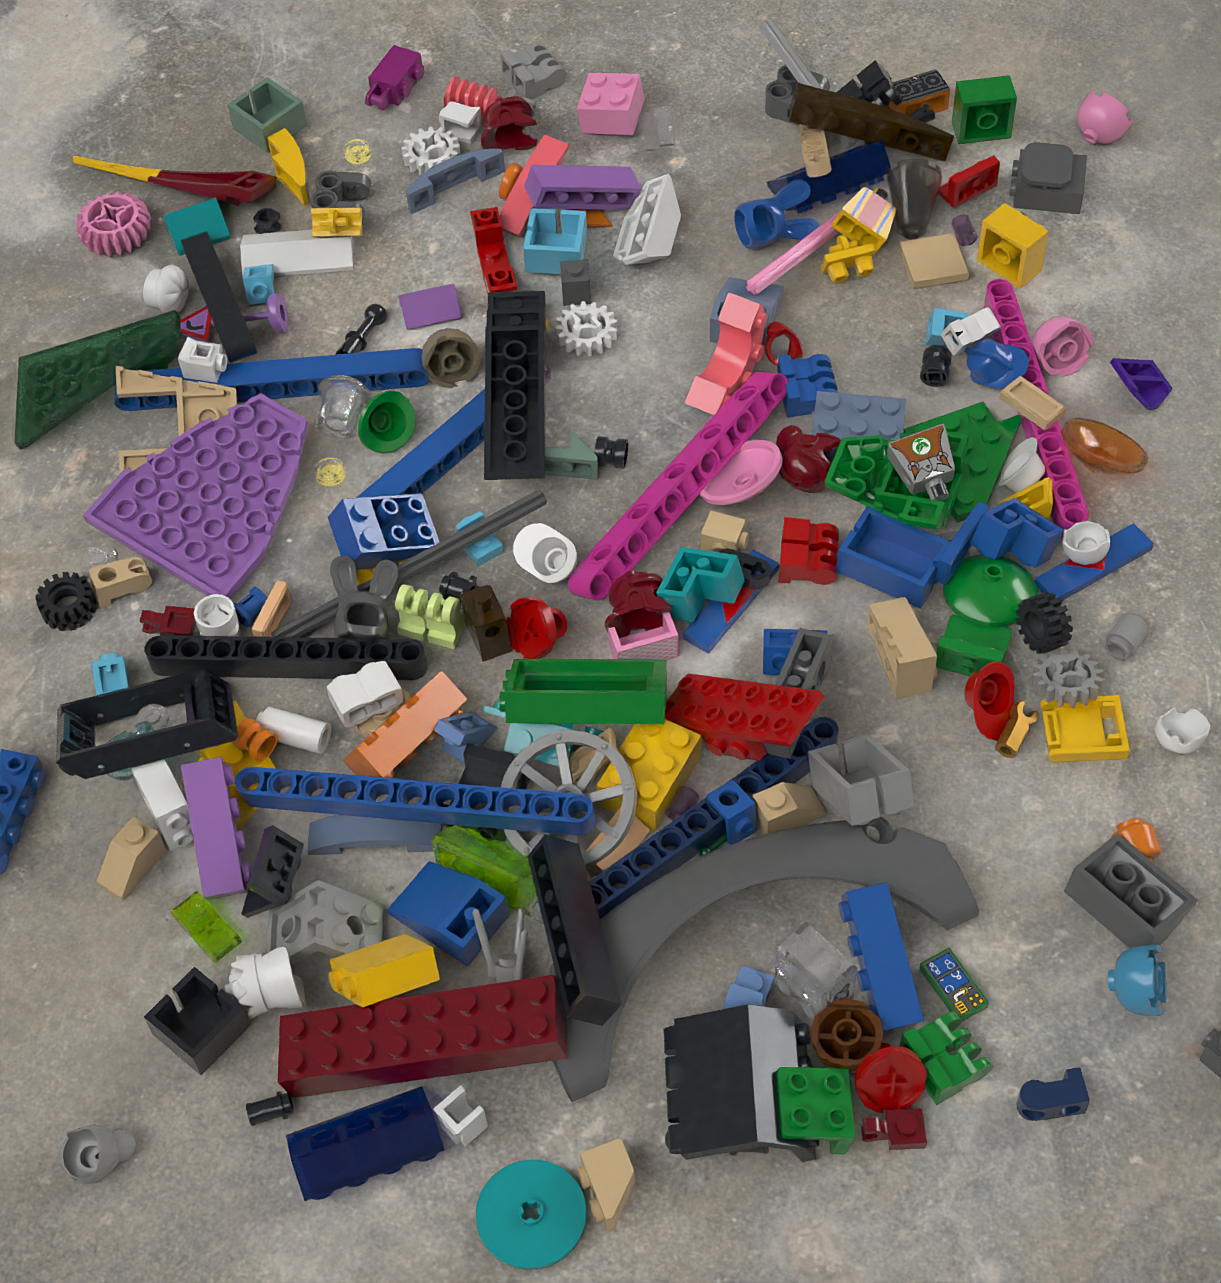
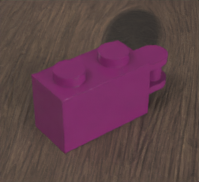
M393 45L368 77L370 90L366 94L365 104L367 106L376 105L378 109L383 111L389 104L399 106L405 97L410 95L411 89L417 81H420L424 75L421 53Z

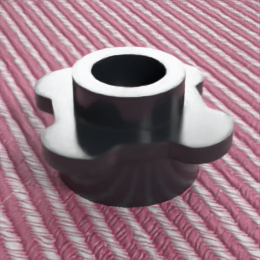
M263 208L257 211L253 217L254 222H256L255 232L263 234L280 231L282 228L278 221L280 213L271 208Z

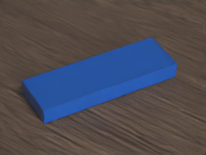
M981 502L976 504L939 558L934 581L943 585L947 584L972 547L970 541L983 513L989 510L988 505Z

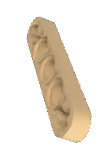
M800 124L799 133L807 176L819 177L828 174L832 168L824 130Z

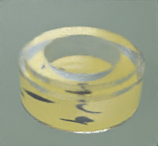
M353 139L347 142L344 146L345 159L351 164L367 162L371 158L370 144L363 139Z
M323 458L315 466L316 479L323 486H336L345 478L344 464L338 458Z

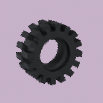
M62 572L63 577L61 578L58 577V574L52 575L53 581L50 582L48 579L43 581L45 587L39 586L37 589L39 594H36L35 599L46 624L49 623L50 628L55 630L58 626L59 631H65V627L68 626L70 631L76 630L75 624H79L82 627L85 625L84 619L90 621L93 618L91 612H96L95 604L97 602L90 583L87 582L84 576L79 577L78 573L73 572L70 577L68 572ZM64 597H77L75 602L68 606H55Z
M1044 592L1024 599L1018 604L1020 609L1016 610V615L1020 617L1016 619V624L1021 625V629L1018 630L1019 634H1024V643H1030L1029 649L1032 651L1036 650L1037 654H1044L1066 646L1072 638V635L1069 633L1073 631V626L1068 624V622L1072 621L1071 616H1066L1065 612L1068 611L1066 605L1061 606L1062 600L1060 597L1055 598L1056 594Z

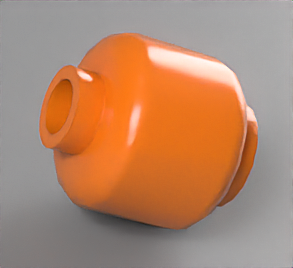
M1134 818L1116 825L1117 830L1112 834V837L1118 833L1152 862L1153 859L1160 855L1161 846L1154 826L1151 823L1143 822L1142 818Z

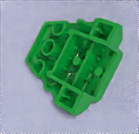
M946 432L955 472L953 480L945 483L949 497L943 501L931 500L927 490L917 494H912L887 457L888 443L895 440L883 441L881 435L842 438L825 479V487L906 525L934 530L941 529V527H946L962 482V467L966 458L969 437L964 434ZM900 433V439L909 436L910 433Z

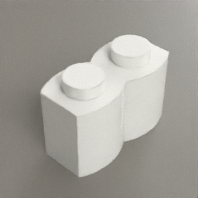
M386 661L368 663L356 674L338 676L327 686L329 699L345 727L360 724L374 714L387 712L403 702L402 689Z

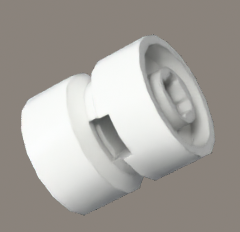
M219 594L209 595L201 599L195 606L194 616L201 636H242L236 610L229 597Z

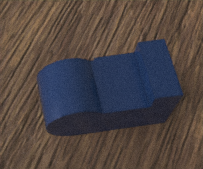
M1081 1068L1066 1069L1063 1080L1047 1083L1039 1080L1025 1082L1020 1089L1016 1102L1019 1114L1029 1121L1085 1114L1090 1099Z

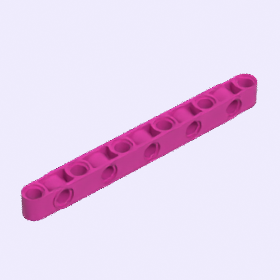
M755 372L726 401L571 574L568 583L569 590L574 596L596 601L602 600L610 593L612 584L636 566L785 397V383L788 385V380L784 374Z

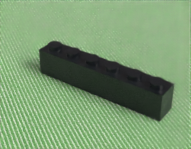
M544 834L527 858L566 1017L603 1026L622 1005L581 849L577 843Z

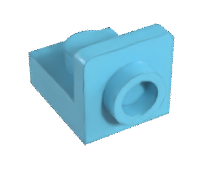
M273 264L245 267L243 282L249 305L267 303L268 297L275 293L273 286Z
M479 511L472 516L465 517L456 525V532L458 533L484 519V514ZM493 533L464 548V551L478 567L504 552L502 543Z
M118 653L100 655L99 661L91 662L96 695L129 687L126 669L128 663L123 656L118 657Z

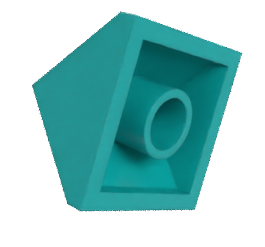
M216 198L165 214L161 217L179 256L185 254L181 243L182 239L207 231L213 245L231 239Z

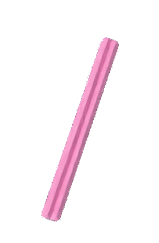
M839 212L747 280V291H751L753 295L760 293L839 233V231L830 226Z

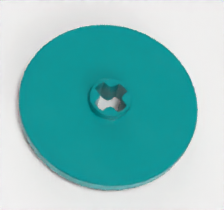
M543 1160L518 1161L499 1170L485 1184L476 1206L477 1229L486 1249L500 1262L523 1270L542 1269L563 1260L575 1249L586 1226V1202L579 1184L566 1170L556 1164ZM529 1208L533 1211L538 1208V1219L534 1220L530 1217L524 1220V1210Z

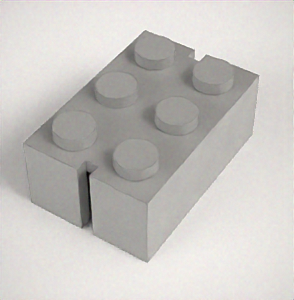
M869 734L841 742L845 775L841 774L839 752L836 744L808 751L813 788L852 826L868 824L873 819L880 818L881 813L887 816H895L902 813L903 810L914 807L910 770Z

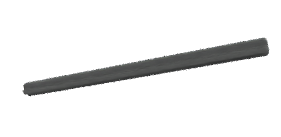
M536 490L398 564L399 576L395 585L547 504L545 495L541 490ZM372 579L357 586L358 591L369 592ZM339 596L276 629L271 633L272 637H300L334 619L339 605Z

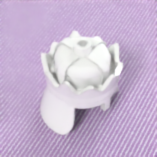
M285 947L276 948L267 954L253 953L236 956V961L231 964L229 984L225 985V991L231 997H234L244 1007L245 1011L248 1010L249 1020L270 1011L272 1008H306L304 983L299 976L292 974L289 954Z

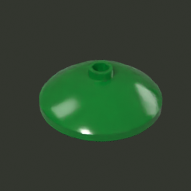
M979 554L962 560L947 584L943 585V595L951 610L961 618L981 626L1002 627L1016 623V619L1020 618L1016 615V610L1020 609L1018 604L1024 599L1038 595V589L1032 575L1017 562L1003 556L994 560L991 557Z

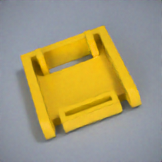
M1119 695L1098 696L1096 700L1089 698L1088 705L1085 706L1079 701L1076 702L1075 708H1072L1067 702H1064L1063 706L1059 707L1057 700L1048 703L1045 701L1046 699H1043L1040 702L1050 762L1120 760L1128 758L1130 749ZM1101 718H1113L1116 734H1108L1107 741L1105 740Z

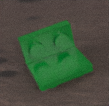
M952 614L950 615L944 636H940L937 645L936 668L971 676L974 671L981 670L988 663L995 661L1003 663L1012 630L1005 627L977 625L958 615Z
M779 1067L776 1071L782 1138L829 1141L830 1154H845L855 1139L849 1069Z

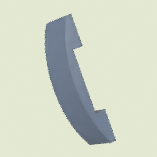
M501 149L472 151L447 159L420 175L406 190L409 212L413 214L435 204L434 195L475 176L481 182H484L505 172L503 151Z
M348 815L329 816L310 822L307 852L308 855L342 854V848L406 846L408 852L441 851L442 824Z

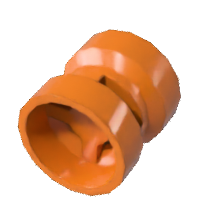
M246 718L237 726L238 737L235 741H232V744L240 750H247L250 757L257 762H262L273 752L278 736L269 729H261L260 724L253 718Z

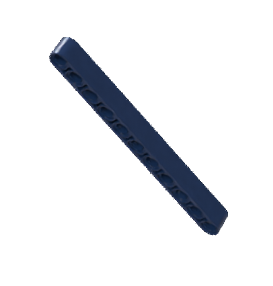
M828 717L814 719L803 727L790 759L767 753L761 761L754 762L731 780L735 781L743 791H753L754 793L747 794L751 799L752 795L781 782L795 784L811 772L808 751L832 744L838 745L839 728L837 723ZM824 736V737H827L828 739H820V738H818V737ZM800 754L803 755V757H795L793 755ZM770 772H776V773H778L779 775H774V776H773V775H769L768 773H770ZM726 793L720 797L719 801L723 805L731 806L737 803L739 798L733 793ZM707 797L589 881L594 901L599 904L596 907L599 920L647 885L681 867L699 854L702 847L710 846L726 833L725 819L707 801ZM694 827L703 828L701 831H693L691 829ZM672 845L678 847L675 850L665 849V847ZM644 864L652 866L649 869L639 868V866ZM618 883L626 885L625 887L619 889L612 887L613 885Z

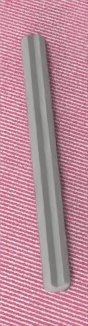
M771 18L763 21L760 30L798 83L823 89L775 21ZM836 134L845 148L855 145L858 140Z

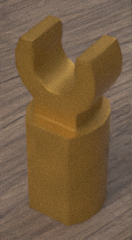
M1023 700L1012 706L1010 710L1011 719L1007 721L995 745V750L1006 758H1013L1017 755L1029 731L1028 725L1034 723L1038 718L1036 710L1027 716L1023 714L1022 709L1025 705Z

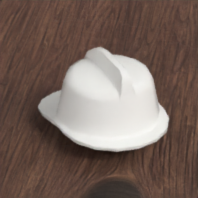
M1036 438L1026 439L1008 456L1001 471L999 487L1005 485L1017 493L1041 481L1040 478L1045 473V466L1036 453Z
M542 523L531 524L524 527L516 536L513 554L517 563L540 580L547 583H557L567 579L575 571L577 552L574 544L550 526Z

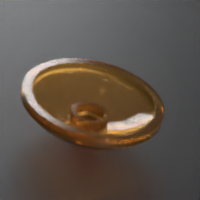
M1072 418L1067 420L1061 429V434L1067 447L1092 472H1101L1108 475H1131L1144 470L1148 463L1146 452L1137 442L1121 431L1104 423L1085 418Z

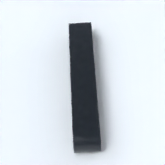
M207 231L182 239L181 243L229 362L233 363L257 354L249 329Z

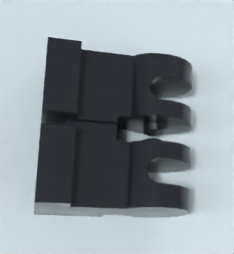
M876 60L856 75L862 86L852 79L836 92L871 103L875 101L877 105L890 109V101L896 106L903 102V98L892 83L889 73Z

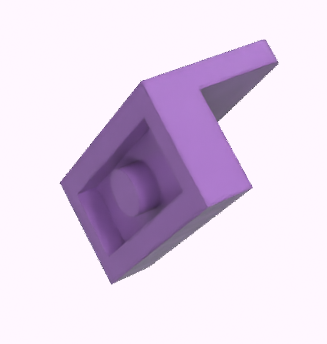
M455 284L398 295L407 329L461 317Z

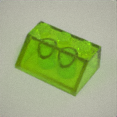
M458 825L435 834L431 839L436 864L481 880L504 895L508 907L516 911L523 908L525 913L537 896L527 856L522 857L513 853L505 844L500 842L493 843L484 839L476 830L471 828L466 830Z

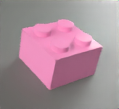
M588 74L577 106L583 134H634L645 99L640 74Z

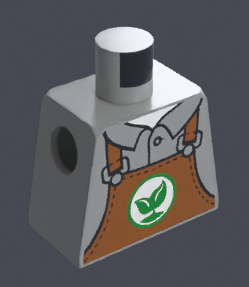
M944 423L888 443L887 457L912 494L927 490L931 500L943 501L949 497L945 483L953 480L955 467Z

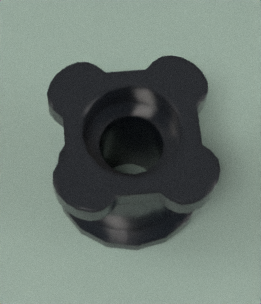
M452 572L449 576L445 575L443 577L439 592L442 593L444 600L451 596L458 598L461 603V595L478 587L476 583L477 577L471 575L469 580L459 577L457 572Z

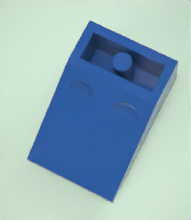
M422 494L345 498L339 502L328 516L340 555L350 557L355 563L356 570L374 569L383 560H390L394 563L405 560L439 543Z
M428 861L387 909L389 915L465 966H468L482 949L472 914L473 910H479L488 941L509 917L507 900L504 895L477 878Z

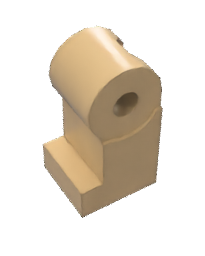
M140 557L121 559L88 569L91 588L99 608L112 605L111 599L129 593H141L152 584V578L146 564Z

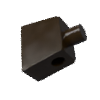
M491 585L477 587L461 595V608L465 623L482 662L512 652L506 618ZM493 627L494 635L486 636V630Z

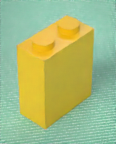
M402 934L329 959L332 969L329 972V981L333 990L361 1007L440 980L433 947L407 934Z

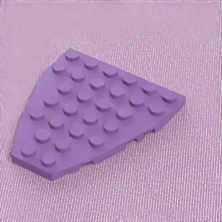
M261 393L248 399L244 404L235 405L227 409L228 415L212 421L210 417L170 441V448L157 456L154 452L146 457L147 462L132 471L129 467L121 472L84 513L83 518L85 521L204 595L219 594L231 599L264 559L295 484L309 427L307 419Z

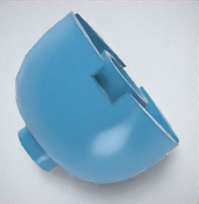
M1159 944L1134 946L1122 952L1116 960L1115 970L1108 971L1109 990L1116 991L1119 1003L1127 1011L1136 1015L1162 1016L1164 1014V1010L1158 1008L1159 1001L1166 1003L1167 997L1165 962H1158L1156 953H1163Z

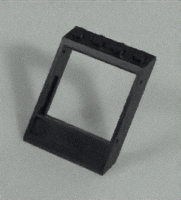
M202 668L61 704L57 709L56 764L68 775H78L83 779H89L235 741L238 737L231 685ZM185 702L187 723L96 746L95 725Z

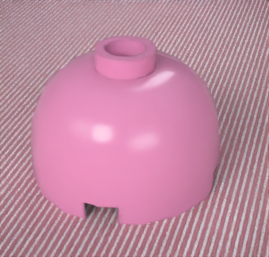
M1091 91L1086 95L1078 109V126L1086 141L1092 144L1096 142L1099 144H1111L1126 134L1133 123V117L1128 119L1126 114L1129 110L1116 98L1106 93H1103L1100 97L1094 95L1097 91Z
M1066 316L1055 317L1045 321L1037 329L1032 341L1039 365L1052 376L1062 373V376H1069L1078 371L1089 357L1087 354L1089 345H1093L1091 332L1079 321Z

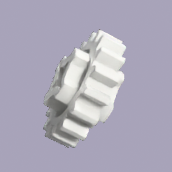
M431 126L425 132L420 128L417 135L410 133V140H404V147L401 148L404 165L410 166L411 172L419 170V176L435 165L461 155L458 138L453 137L451 131L444 133L442 127L437 131H433Z
M581 301V307L571 304V311L562 310V317L556 318V338L559 339L560 346L566 345V352L568 353L575 349L577 356H580L582 352H587V355L590 357L594 350L601 354L603 353V346L611 348V340L617 339V320L614 319L613 311L607 312V306L605 305L597 308L596 302H593L591 306H586L585 301Z

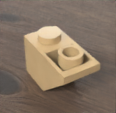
M622 1138L581 1152V1166L576 1168L583 1189L590 1187L594 1200L589 1201L595 1221H603L607 1232L615 1229L635 1185L634 1168Z

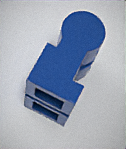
M816 354L805 359H791L790 355L778 356L777 373L784 374L788 380V385L785 383L786 395L782 399L787 418L808 415L815 411L817 391L839 393L836 381L834 380V373L831 369V361L827 355Z

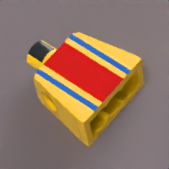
M863 187L843 207L830 226L850 240H856L859 246L873 243L875 254L888 238L896 209L887 202L888 194L885 190L877 188L871 191L869 188Z

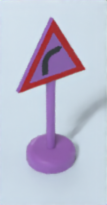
M274 293L268 297L266 312L243 315L245 322L269 319L270 325L275 332L284 333L288 331L289 318L287 306L280 293ZM205 306L169 327L175 334L209 343L211 329L215 326L208 308Z

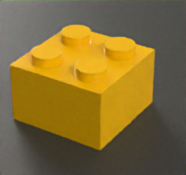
M1004 203L982 221L977 261L1021 289L1042 271L1049 230Z

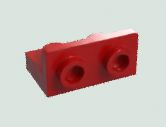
M993 155L961 172L955 173L949 177L948 183L938 187V194L954 208L996 187L1000 161Z

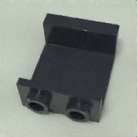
M467 743L463 753L465 769L458 784L501 787L504 775L516 756ZM522 774L516 789L526 790L530 778ZM451 800L449 805L442 803L440 807H448L454 800ZM479 803L473 810H481L487 803ZM443 824L455 832L467 831L477 834L480 838L488 841L499 840L505 842L507 838L504 829Z

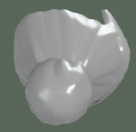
M95 1124L66 1132L67 1137L63 1142L58 1157L61 1161L62 1169L73 1180H78L83 1185L97 1183L110 1174L118 1162H125L133 1156L136 1150V1138L132 1133L123 1129L111 1131L104 1126Z

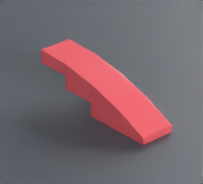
M544 134L520 173L499 214L503 231L519 238L522 237L528 224L530 210L534 208L524 188L531 165H561L570 147L569 144Z

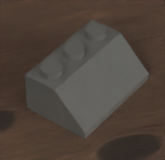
M1118 833L1073 869L1064 890L1069 897L1129 948L1139 945H1161L1198 901Z

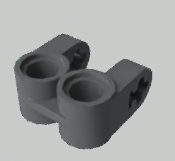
M786 65L778 69L777 80L770 82L766 86L765 113L771 118L780 119L799 126L800 124L789 122L790 104L798 81ZM810 71L824 90L829 91L830 83L828 79L821 74Z
M332 170L324 171L317 175L315 179L316 193L311 197L312 208H362L363 224L365 216L364 207L356 202L346 201V199L362 200L367 198L371 188L370 178L363 173L336 172Z

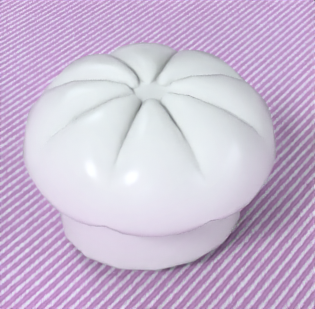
M168 265L163 269H153L148 274L144 283L143 299L145 305L150 308H159L165 315L177 314L184 308L188 298V279L181 268L175 265Z

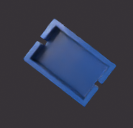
M866 507L854 525V531H850L838 550L837 572L892 597H906L909 604L921 609L933 590L934 584L937 583L934 580L938 561L950 542L917 527L899 522L870 507Z

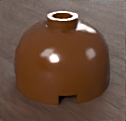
M849 998L834 1000L828 1003V1007L823 1009L820 1014L818 1012L814 1017L811 1027L813 1049L821 1063L828 1068L849 1069V1073H856L858 1066L868 1055L881 1049L883 1042L881 1020L878 1015L876 1017L874 1012L869 1010V1006L864 1002Z

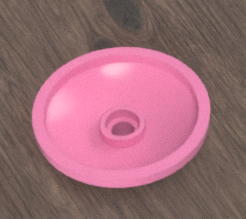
M766 440L745 442L700 492V496L710 504L721 506L742 503L756 497L775 480L783 461L779 448L774 443Z

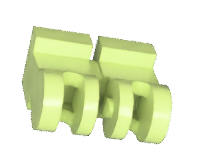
M405 584L400 587L395 601V609L399 611L400 618L397 626L398 634L424 641L427 636L428 643L455 650L466 626L463 610L460 609V600L451 596L444 600L442 594L434 592L428 601L427 590L419 589L415 592L412 586Z

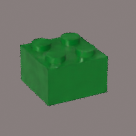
M1010 75L956 81L951 123L958 144L1011 138L1017 95Z

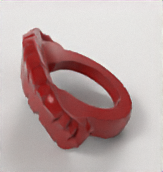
M778 321L771 322L768 326V336L764 346L768 360L774 365L778 364V360L771 353V345L774 339L782 334L789 339L787 355H790L791 359L802 358L803 356L802 344L797 335Z

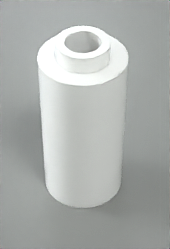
M267 707L264 712L261 711L256 719L261 729H269L278 736L277 742L322 754L330 740L331 724L328 722L273 707Z

